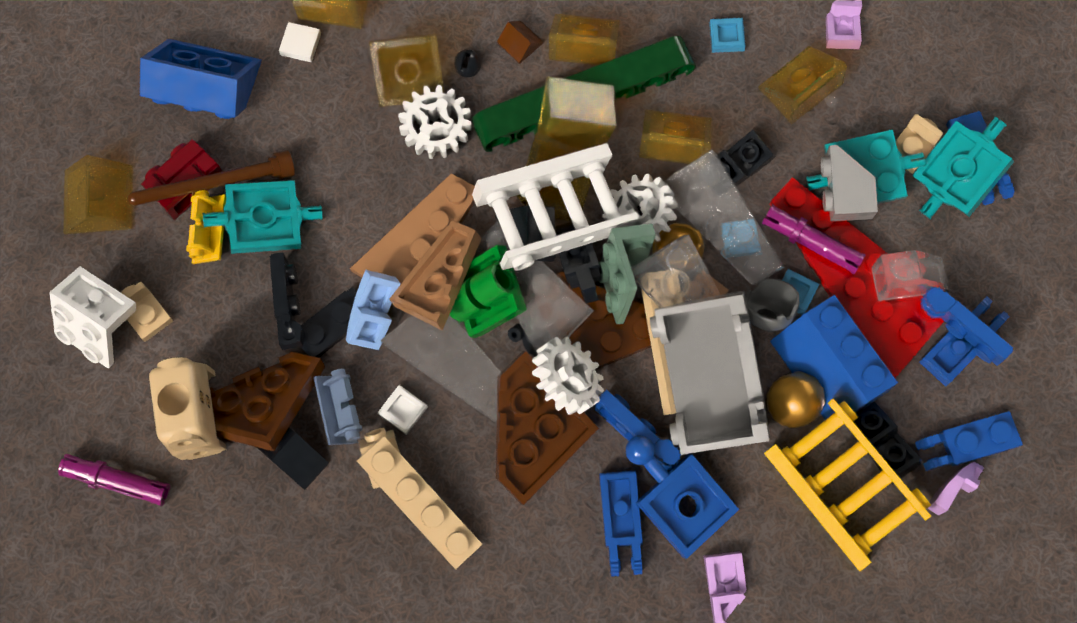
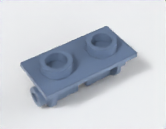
M337 369L331 372L332 376L313 377L328 445L358 443L357 439L360 438L359 432L362 431V426L359 424L356 406L349 405L348 402L353 399L350 375L346 374L345 369Z

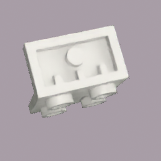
M79 266L49 292L54 333L64 344H72L80 349L91 362H99L105 367L110 368L114 364L112 332L136 311V302Z

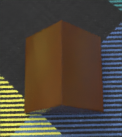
M509 21L497 43L520 64L539 48L543 41L523 22Z

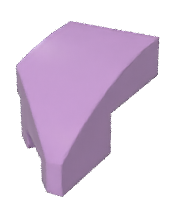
M836 0L832 3L831 10L826 15V48H860L862 42L860 26L862 0Z
M972 462L960 469L934 494L930 500L931 506L927 509L937 515L948 511L960 488L968 493L978 488L980 484L978 477L984 467L976 462Z
M740 551L703 556L714 623H726L725 621L732 611L746 597L744 595L747 590L743 558Z

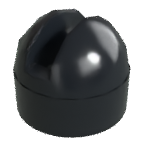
M464 49L457 54L454 65L456 72L460 76L473 77L480 71L481 61L477 53ZM470 57L467 69L462 68L465 58Z

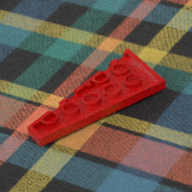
M792 177L771 200L769 205L772 206L774 204L775 207L799 220L801 217L807 219L808 225L861 254H865L856 273L852 274L849 270L795 242L810 268L812 267L829 297L833 295L837 297L891 374L896 378L944 322L942 318H931L921 308L920 300L930 287L847 220L830 221V211H824L823 201Z

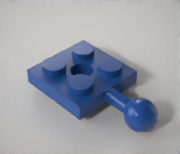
M636 436L628 441L625 452L629 461L636 465H644L657 481L636 504L682 558L687 559L727 522L739 508L693 454H688L668 472L654 457L655 448L650 439L644 436ZM686 495L691 496L696 503L695 512L688 517L682 515L679 510V502Z

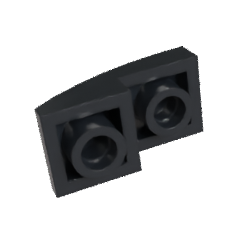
M751 130L727 152L725 150L720 152L700 169L698 173L720 198L758 172L776 156L756 132Z
M875 402L856 414L858 418L853 423L900 479L921 465L922 459L898 434V426ZM871 457V459H872V460L874 461V463L877 465V467L879 468V470L882 471L881 467H880V466L876 463V461Z

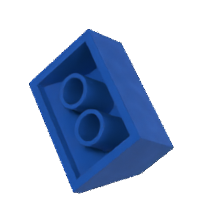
M167 39L140 58V96L150 98L157 104L172 103L184 106V109L197 112L203 110L215 113L219 118H235L247 106L262 59Z
M835 295L803 314L770 341L792 373L800 371L816 377L824 388L826 403L820 413L824 420L835 413L828 405L830 400L834 399L838 405L845 401L856 413L888 393L898 383Z

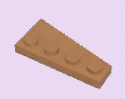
M451 173L350 268L351 272L363 277L365 270L394 276L402 284L452 220L460 224L463 222L475 203L472 196L475 186Z

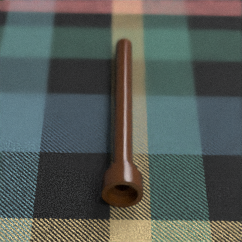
M284 150L273 153V157H269L267 162L131 192L127 199L129 204L137 206L267 175L284 179L295 175L294 164L290 152Z

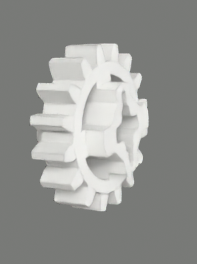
M441 85L437 86L435 92H430L428 86H424V94L421 96L413 91V102L404 101L402 103L407 113H399L398 116L399 121L403 123V125L399 126L401 135L406 136V145L410 147L416 144L415 151L417 155L427 150L429 159H433L435 152L440 151L443 158H446L447 149L449 148L457 153L459 151L457 142L467 143L468 136L464 131L472 130L471 121L467 120L471 117L470 108H464L465 99L460 97L455 100V90L452 88L447 94H444ZM451 110L457 115V124L454 123L453 119L449 118ZM414 120L421 125L419 134L413 128Z
M636 174L632 175V183L630 184L621 180L620 186L622 189L619 191L611 189V194L614 197L620 215L623 216L637 211L639 219L635 225L652 223L656 233L655 240L657 242L660 241L659 232L661 230L670 232L671 230L667 225L668 220L677 219L676 214L672 210L678 207V203L673 198L675 194L660 177L653 180L650 174H645L642 181H640ZM638 205L641 207L640 210L643 213L642 216L639 214L640 211L637 208ZM605 213L602 214L603 219L607 221Z
M555 337L537 349L538 355L532 359V362L538 368L533 370L532 374L539 377L541 382L536 386L538 389L545 390L547 393L545 395L546 401L551 399L556 401L555 407L558 411L565 407L568 415L576 411L582 414L600 401L598 395L603 393L604 389L598 383L604 378L596 373L595 369L598 368L599 364L598 362H592L590 359L591 352L589 350L584 353L581 351L580 342L577 341L571 345L569 337H565L562 340Z

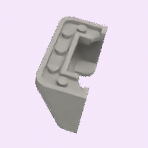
M745 291L656 308L654 310L655 316L650 317V326L653 338H660L665 349L676 409V423L670 424L673 446L679 445L681 455L769 441V423Z

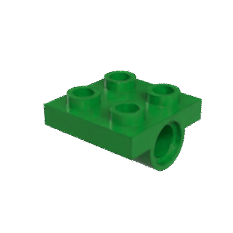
M495 245L472 260L449 314L454 320L464 322L469 338L483 336L527 311L513 267L502 270L500 266L505 252L508 251L506 245Z

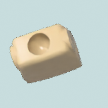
M182 357L163 360L157 364V368L152 369L149 373L157 437L172 456L180 460H192L221 453L227 449L226 444L217 439L209 380L211 377L216 376L215 370L207 364L194 362Z

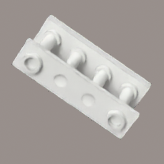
M607 143L477 180L472 193L477 207L488 204L494 208L510 248L509 251L505 252L500 262L502 270L512 267L516 271L525 269L533 265L535 260L609 238L612 228L635 225L639 219L637 211L623 216L620 215L603 175L605 167L612 157ZM581 176L590 178L607 221L589 226L571 184L573 179ZM551 185L559 189L575 228L574 231L558 236L539 193L541 188ZM520 194L522 197H526L543 238L541 241L525 246L506 202L510 197Z

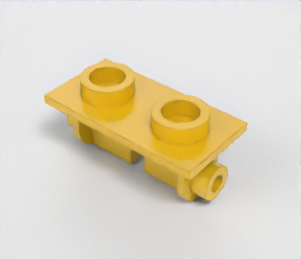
M206 190L195 192V195L191 197V219L196 222L194 225H190L186 251L189 252V257L192 258V264L221 260L224 226L204 228L203 213L224 212L226 195L209 197V192Z

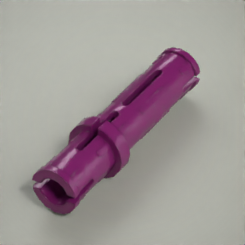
M772 204L762 222L763 225H767L789 237L788 241L790 243L798 242L849 270L852 274L856 273L865 254H861L808 225L807 219L801 217L799 220Z
M71 454L64 455V459L61 460L58 468L59 476L87 483L89 488L97 490L100 487L159 506L165 504L162 498L166 499L170 490V484L114 469L107 466V463L104 461H88Z

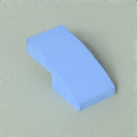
M365 270L350 314L346 336L348 344L379 350L392 322V319L387 314L392 304L389 299L401 284L396 277Z

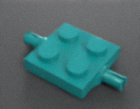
M994 117L982 133L969 130L958 121L952 125L925 159V166L919 167L912 175L925 185L932 194L919 210L922 214L931 219L944 203L954 206L968 217L971 216L1014 163V160L1000 151L993 142L1007 126L1002 120Z
M893 130L824 145L825 155L830 145H838L875 177L877 204L907 198L908 194L904 181L905 170L925 166L923 152L902 157L897 148ZM821 174L806 177V181L809 183V191L828 186L827 177L822 178Z
M295 180L226 184L224 212L203 213L204 228L225 226L230 236L231 254L301 249L300 228L302 220H322L323 218L321 205L301 207L296 197Z

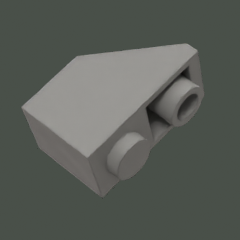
M830 145L826 156L821 157L822 178L827 177L828 190L823 191L824 211H830V221L873 219L878 212L875 177L838 145Z

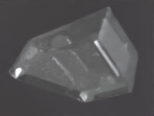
M917 250L882 254L871 268L878 301L923 296L931 287H940L941 290L943 289V292L949 291L943 260L940 256Z

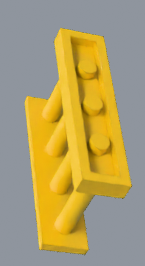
M832 399L828 402V405L835 413L792 447L786 446L781 450L775 444L764 454L860 572L872 563L868 557V554L872 552L870 547L916 512L925 521L929 519L931 515L926 509L931 504L917 487L913 491L908 489L853 423L858 416L845 401L838 405ZM845 424L858 442L814 477L809 475L804 478L796 468L801 463L799 459ZM869 453L881 467L882 471L838 506L833 504L828 507L820 498V495L824 493L823 488ZM893 482L907 500L861 536L857 533L852 537L843 526L848 522L846 518Z

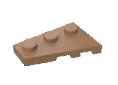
M452 220L389 300L396 308L443 331L482 239L476 230Z

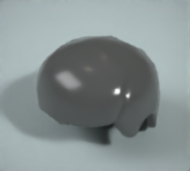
M761 279L757 287L753 291L749 289L745 295L751 324L767 332L787 328L794 321L800 304L798 291L791 284L780 279Z

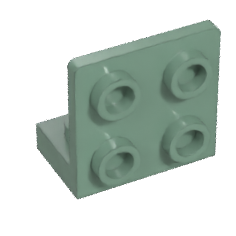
M652 223L612 228L607 243L603 245V255L599 262L602 280L599 282L605 285L607 292L605 296L606 307L609 313H613L616 324H623L636 294L637 285L634 276L642 273L656 237Z

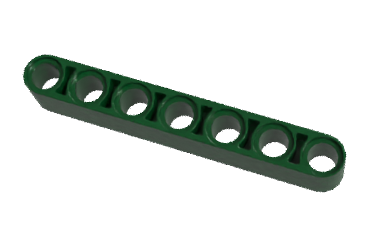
M673 36L486 108L474 115L472 123L484 150L492 152V148L503 144V146H507L524 139L523 136L534 132V134H538L553 128L555 123L562 120L566 123L584 116V112L593 108L597 111L615 104L616 99L624 96L626 99L645 92V88L652 85L658 87L676 80L675 76L683 73L689 75L695 70L696 64L681 36Z

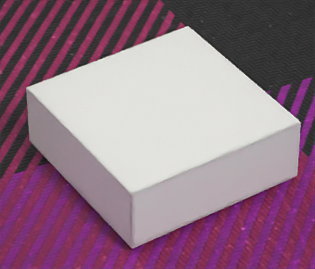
M288 22L279 48L280 55L312 62L321 36L320 29Z
M399 385L378 411V414L407 435L428 406Z

